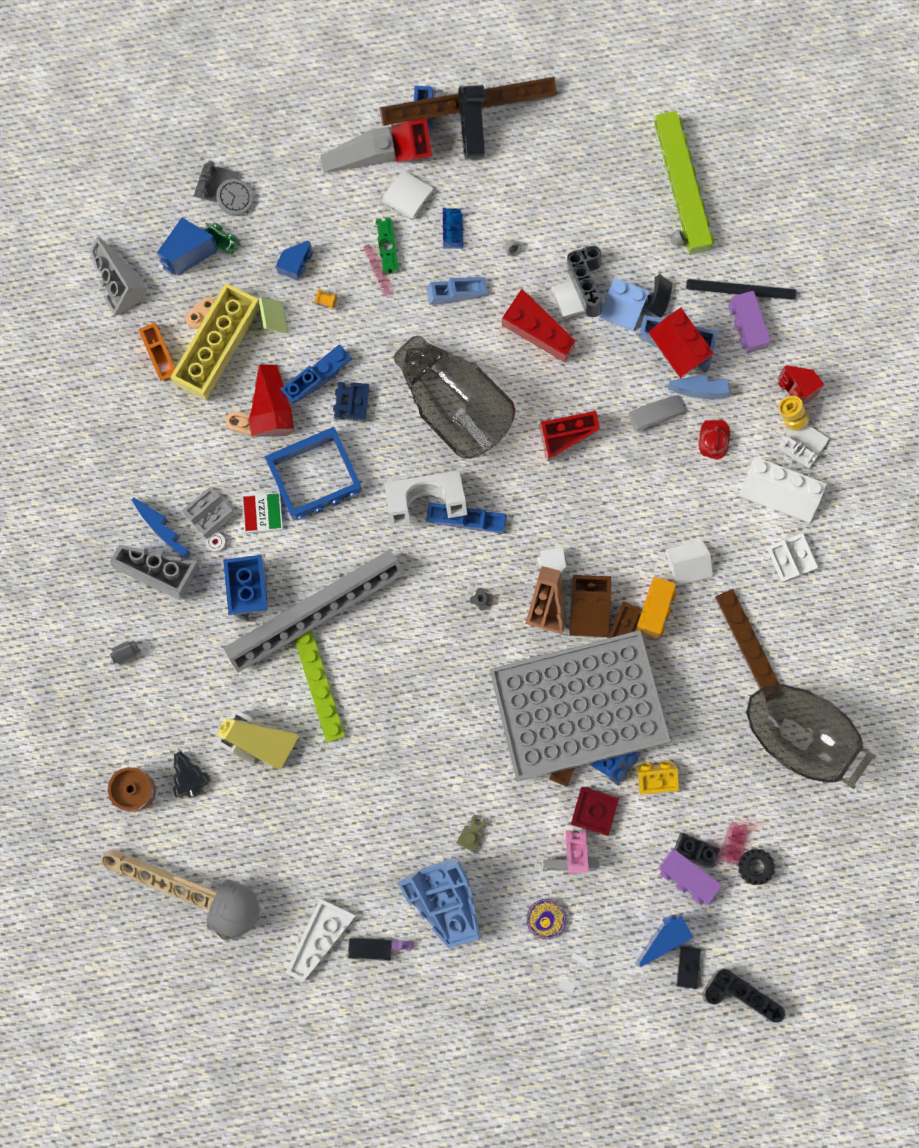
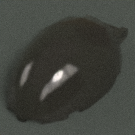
M784 684L764 686L749 697L746 714L751 731L766 752L785 768L807 779L826 783L842 781L855 789V784L872 759L875 760L877 757L863 748L862 737L846 714L832 702L806 689ZM860 751L864 752L866 755L849 780L845 779L843 776Z

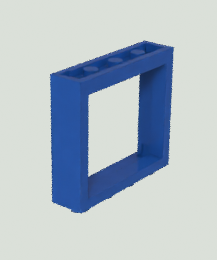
M331 427L264 456L293 521L304 520L308 517V514L313 512L315 514L320 513L331 504L332 506L339 505L343 502V499L347 497L350 499L355 498L362 491L361 484L335 427ZM334 440L353 484L294 509L275 465Z

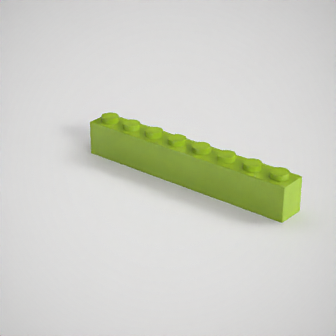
M677 110L655 115L654 126L688 253L692 255L710 251L712 244H714L713 233L709 232L710 222L708 216H705L704 200L699 195L701 189L700 184L696 183L695 180L696 169L691 165L690 149L687 150L686 147L687 136L686 133L682 132V118L678 117Z

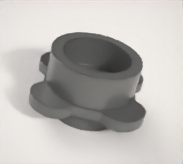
M478 588L476 594L470 597V603L475 604L481 611L485 610L487 604L493 600L492 595L485 593L483 588Z

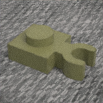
M477 815L472 816L471 827L469 828L465 825L456 844L472 852L475 851L483 835L478 830L483 828L486 820L483 819L480 825L475 824L474 820Z

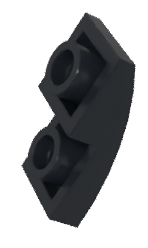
M661 274L654 277V292L648 295V310L659 318H662L666 312L672 291V282Z
M680 832L674 847L680 854L710 867L714 866L720 851L719 848Z
M349 938L348 959L391 961L392 940Z

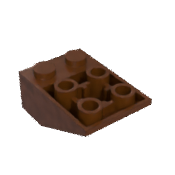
M572 575L569 636L608 638L611 576Z

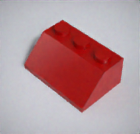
M682 307L664 318L648 332L680 379L709 360L714 354Z

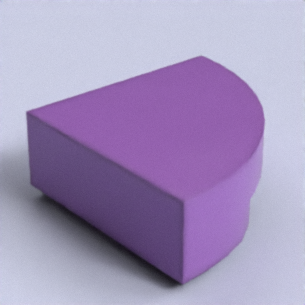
M413 941L392 942L393 950H410L413 948Z

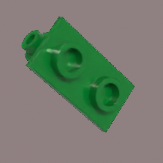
M205 223L209 227L205 228L204 231L213 235L215 243L221 240L217 247L227 254L230 253L232 255L236 250L234 246L241 245L236 241V236L229 232L226 234L222 231L223 227L218 223Z

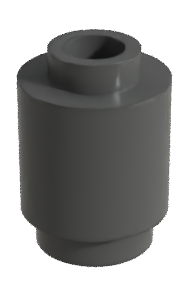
M128 640L113 647L110 656L114 664L118 663L121 666L136 659L137 655L141 653L136 642Z

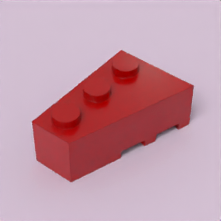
M597 411L540 422L539 428L546 460L552 459L598 432L600 425Z

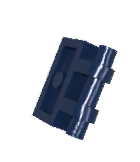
M338 382V387L335 389L336 403L333 405L334 419L341 420L342 413H347V420L366 422L370 385L351 382L350 389H345V383ZM344 397H349L348 405H343Z

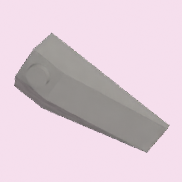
M389 127L369 130L321 155L323 173L395 161Z
M97 237L90 249L95 269L101 272V287L105 286L108 295L105 296L106 303L114 315H119L140 303L147 291V287L140 276L101 237Z

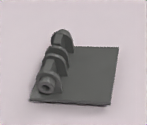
M213 161L204 163L194 197L217 203L216 192L220 184L229 179H237L239 172L216 167Z

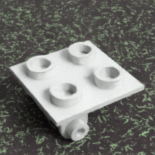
M807 424L801 430H789L777 448L809 469L829 438Z

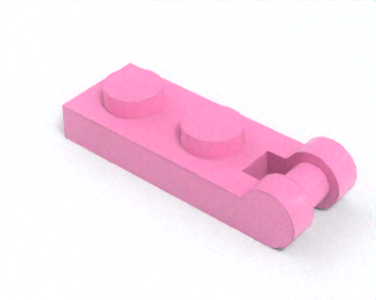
M565 831L568 873H588L586 832L572 833V831Z

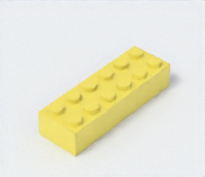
M225 283L170 378L173 384L207 401L260 310L259 300Z

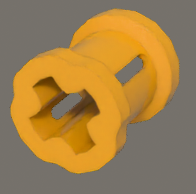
M318 289L315 305H325L333 310L338 295L337 293L330 294L323 292L322 289Z

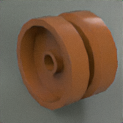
M126 767L113 774L108 783L107 791L109 799L114 806L127 812L136 813L145 810L151 805L155 798L156 787L154 780L149 774L138 768ZM131 786L134 787V791L132 793L130 790Z

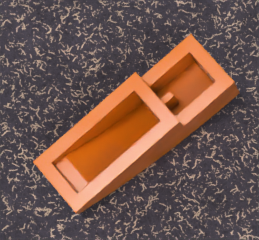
M156 322L138 329L160 381L170 378L175 370V366Z

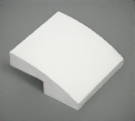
M403 170L391 184L382 201L413 219L421 210L423 203L433 193L434 188Z
M572 281L551 287L563 319L585 313Z
M803 533L767 547L781 582L818 569Z

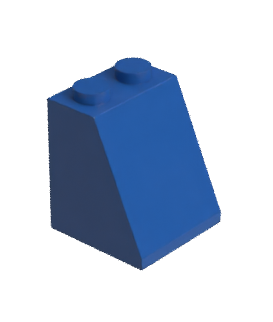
M181 217L157 254L163 269L169 274L175 273L179 276L215 254L218 248L213 235Z

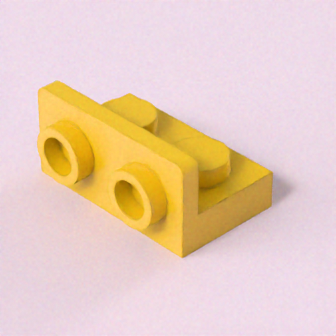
M664 760L657 764L645 762L636 766L640 795L679 791L678 768L675 762Z

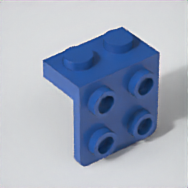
M634 752L588 765L606 775L612 783L619 786L625 780L631 767L637 763L641 754Z

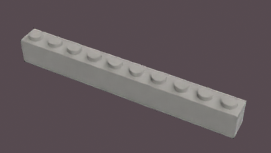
M388 550L223 649L235 670L239 673L405 573L396 557Z

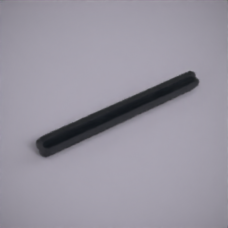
M687 279L686 281L687 290L738 295L754 291L755 296L790 300L796 298V289L698 279Z

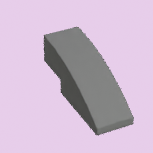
M675 395L630 411L628 417L637 433L685 413L686 409L679 395Z

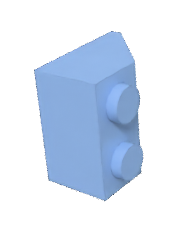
M614 278L599 318L634 331L647 301L649 291Z

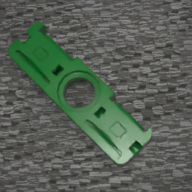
M390 217L385 218V221H382L381 218L376 219L378 245L383 268L382 274H396L399 270L392 219ZM389 242L392 244V248L384 250L382 245Z

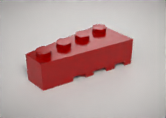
M521 288L502 317V326L565 363L575 347L576 340Z

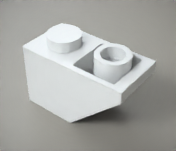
M563 548L540 551V557L536 558L538 569L545 566L561 571L562 575L566 568Z

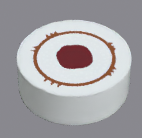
M215 532L206 539V545L210 551L220 552L225 548L226 540L222 534Z

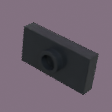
M680 946L676 987L697 989L700 948Z

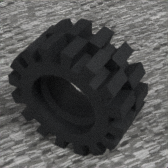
M752 849L745 852L740 857L738 863V873H740L741 878L746 883L752 885H762L771 880L775 874L774 868H776V865L773 863L774 859L770 857L771 854L766 853L762 849ZM754 859L760 860L764 865V870L760 875H754L749 870V864Z

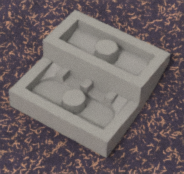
M209 487L182 510L206 539L236 515L212 487Z

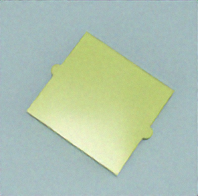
M260 297L259 304L264 329L274 331V333H288L283 303L272 298Z

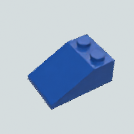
M262 555L224 559L228 615L268 611L266 570Z
M671 914L662 920L663 924L658 927L635 962L637 967H643L694 938L682 916Z

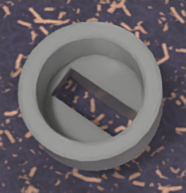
M680 229L670 235V241L675 246L685 243Z
M511 239L506 242L505 250L510 256H515L520 252L521 245L516 240Z

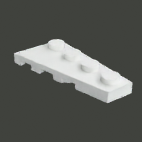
M319 899L285 973L304 982L356 915Z

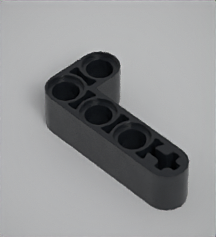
M483 84L459 86L458 96L464 158L466 160L484 158L485 146L481 102L485 101Z
M594 245L572 251L567 255L568 273L584 311L589 317H597L602 312L601 295L591 274V271L601 267V249Z
M727 969L716 970L702 992L704 1001L712 1005L719 1004L726 993H729L768 1021L779 1023L785 1018V1010L781 1005ZM722 972H725L728 976V980L724 984H721L718 979ZM739 984L745 987L743 995L736 993V986ZM712 989L717 992V998L714 1001L708 999V992ZM755 996H760L762 999V1004L759 1007L753 1005V998ZM769 1007L770 1009H777V1013L779 1014L778 1017H774L773 1014L770 1011L765 1010V1008Z

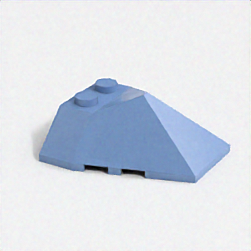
M451 858L424 867L397 883L406 901L410 905L413 904L420 911L419 916L422 919H427L433 926L432 930L448 948L481 938L469 879L457 859Z

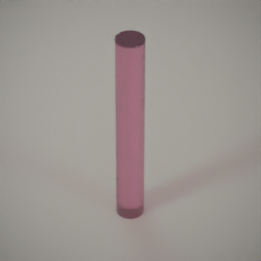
M370 244L365 245L363 248L384 296L391 294Z

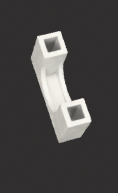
M459 471L384 483L391 527L410 524L408 513L410 503L414 499L425 495L441 498L446 504L448 518L467 515L466 501Z

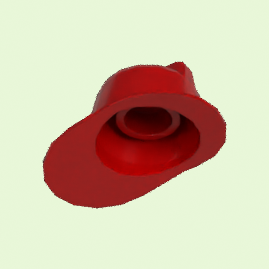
M705 420L702 423L698 443L702 456L716 460L725 456L729 448L730 427L726 421Z

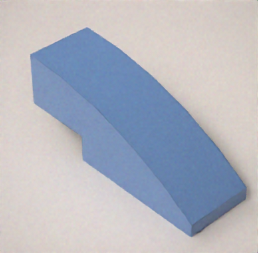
M485 277L450 278L448 281L430 282L426 287L429 305L475 299L488 294Z
M706 374L670 380L668 383V390L693 398L721 399L727 398L729 395L726 378L708 381Z

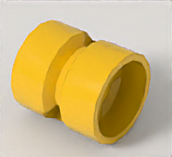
M789 396L779 403V413L788 429L797 431L808 424L809 415L799 397Z

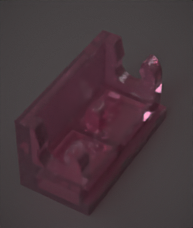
M733 821L729 822L718 861L737 867L748 831L747 826L738 825V823Z

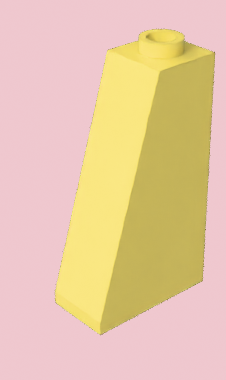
M226 718L220 725L217 734L222 739L278 770H281L299 735L288 730Z

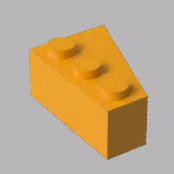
M653 577L635 631L640 630L642 636L653 640L663 636L666 627L663 624L665 618H669L672 609L669 607L670 601H674L677 590L674 589L675 583Z

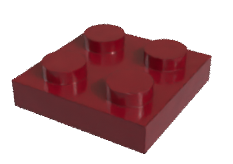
M581 787L570 825L609 836L619 798Z

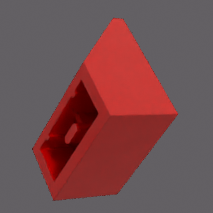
M427 119L391 125L397 162L433 157Z
M790 365L784 366L777 378L780 388L786 390L789 396L799 397L804 405L817 397L825 385L813 369Z

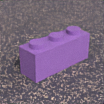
M754 291L732 296L728 308L730 314H734V326L736 331L740 332L741 347L745 348L747 353L768 348L771 340Z
M675 849L669 851L657 868L661 871L659 873L660 876L667 881L672 879L677 883L675 887L683 893L688 891L693 895L692 899L699 905L703 903L708 905L722 886Z

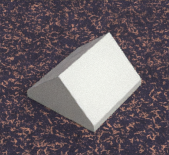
M702 540L665 550L676 586L713 577L710 553Z

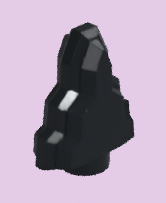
M179 751L174 754L173 765L176 773L173 777L175 782L173 792L175 798L188 795L190 799L204 792L202 787L212 781L208 773L202 772L199 766L193 765L190 758L183 752Z

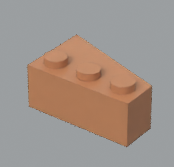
M545 566L541 567L525 624L563 635L566 613L561 571Z

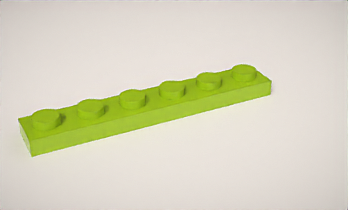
M311 629L296 638L295 643L326 743L345 738Z

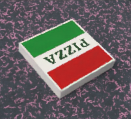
M280 492L242 496L245 534L283 531Z

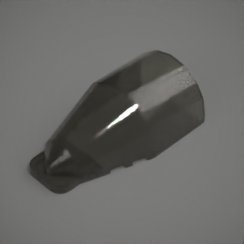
M419 335L410 338L395 353L394 362L402 370L406 383L413 395V400L419 410L420 417L457 456L463 459L480 456L498 444L506 435L515 417L516 409L514 402L475 363H470L459 356H454L428 343Z

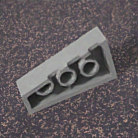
M119 545L110 560L114 569L180 601L199 569L198 562L195 560L189 561L181 559V557L147 552L143 549Z

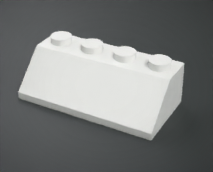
M754 456L738 496L810 523L819 505L826 483Z

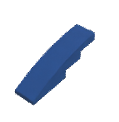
M133 497L132 502L155 534L172 550L187 560L191 553L188 549L177 543L179 539L177 533L165 526L168 520Z
M428 504L426 522L501 534L505 532L507 519L505 513L487 512L482 509L466 507L467 515L448 518L446 504Z

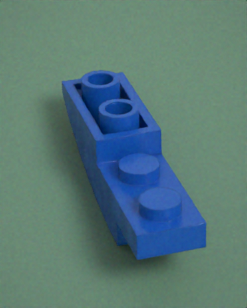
M339 344L312 367L309 365L281 390L294 404L336 376L338 371L352 360V357Z

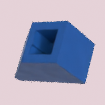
M305 241L283 250L276 264L277 273L298 281L300 275L303 276L305 273L307 259L310 260L313 255L311 242Z

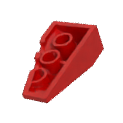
M277 364L258 365L255 392L251 402L252 408L248 418L251 437L287 436L294 430L292 410L287 396L281 390L284 385Z

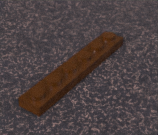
M731 589L715 596L765 702L783 694L784 692L734 590Z

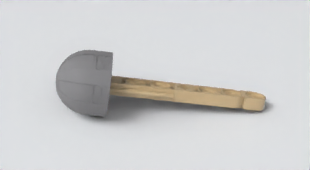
M113 849L109 850L101 859L103 866L108 870L116 873L120 872L125 877L208 910L207 928L222 935L231 937L243 935L251 930L258 920L260 908L254 892L247 886L230 879L224 881L216 892L131 856H125L124 853ZM108 856L113 857L115 859V863L110 862ZM126 863L132 866L133 871L126 867ZM143 871H147L151 878L146 877ZM178 885L183 886L186 889V892H182L179 889ZM196 893L202 894L204 900L199 899Z

